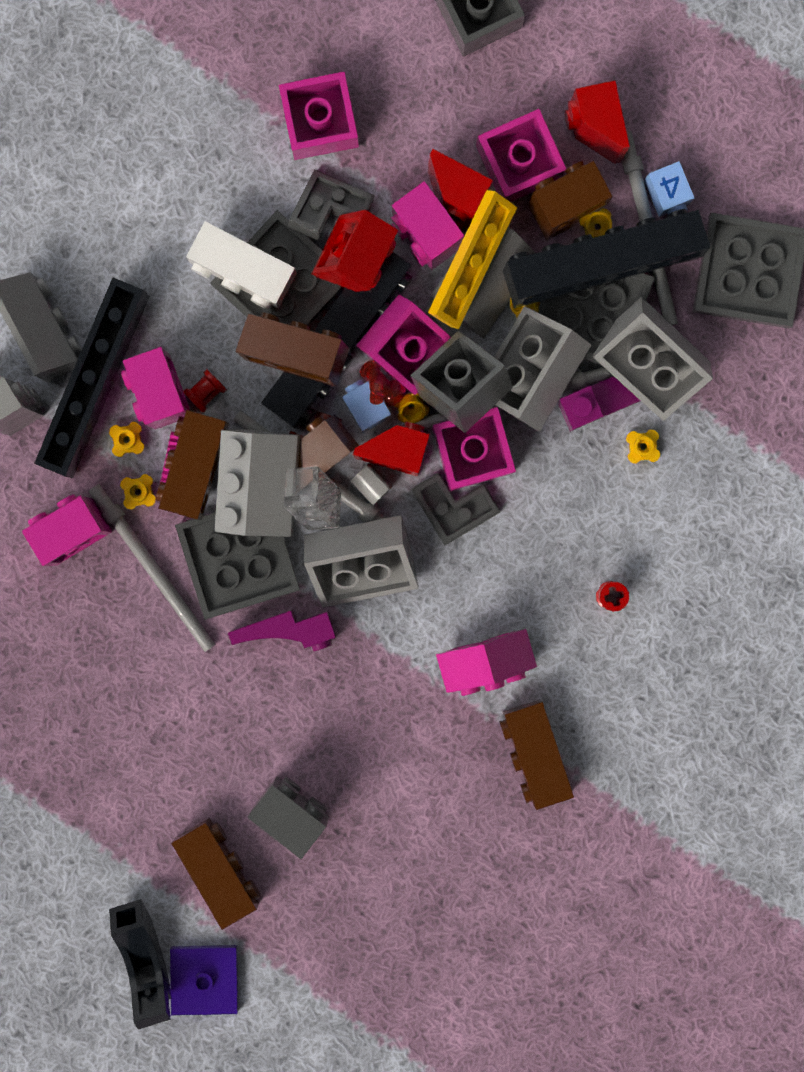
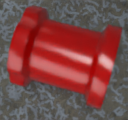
M208 369L203 372L204 376L191 389L186 388L183 391L203 413L207 410L206 405L220 392L225 393L227 391L225 386Z
M607 581L600 585L599 590L596 592V600L599 606L604 607L606 610L620 611L628 604L629 591L622 583ZM609 588L620 592V597L615 599V605L610 601H605V596L609 594Z

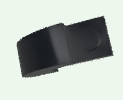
M140 899L110 908L111 937L116 943L127 969L135 1026L139 1030L171 1020L169 999L172 996L167 967L153 922L144 903Z

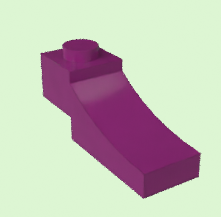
M613 376L559 399L557 403L571 432L641 400Z
M293 610L228 632L232 645L257 639L280 638L302 642L304 648L312 646L313 652L332 646L330 639L337 636L328 611L297 622Z

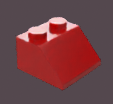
M613 80L576 88L571 101H568L569 110H565L567 129L574 131L576 140L614 164L620 163L630 145L616 81Z
M432 149L429 155L428 175L434 194L461 231L463 228L468 230L486 190L491 189L493 180Z
M367 210L340 215L311 274L355 292L369 291L380 280L382 274L380 268L396 246L394 239L398 229Z
M405 421L404 427L396 425L356 447L353 456L354 459L418 477L430 434L424 433V426Z

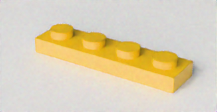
M486 190L428 311L430 315L455 329L460 328L517 209L515 205L496 191Z

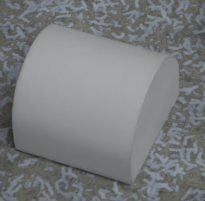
M373 464L366 465L350 481L372 505L376 504L392 488V484Z

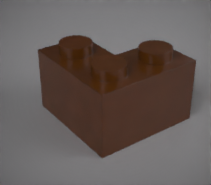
M594 160L584 165L583 161L575 163L565 170V176L556 181L553 177H550L535 186L536 191L533 192L528 207L546 241L576 226L579 219L609 204L613 196Z

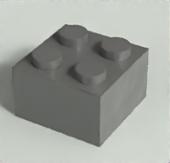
M435 0L463 57L521 29L523 26L525 14L518 0Z
M457 331L411 374L420 398L464 433L513 388L506 366L460 331Z
M277 776L253 806L247 818L298 858L302 859L327 827L329 816L325 813L327 808L314 797L307 800L299 793L301 790L300 786L290 778L285 776L282 780Z

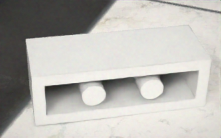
M204 221L186 256L188 261L193 264L191 270L208 279L211 274L222 279L221 285L236 294L243 290L253 295L251 301L265 309H269L270 305L279 309L297 275L295 268L206 221Z

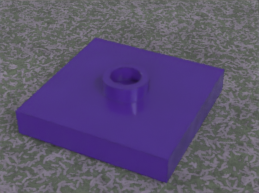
M237 945L171 946V1016L238 1014Z

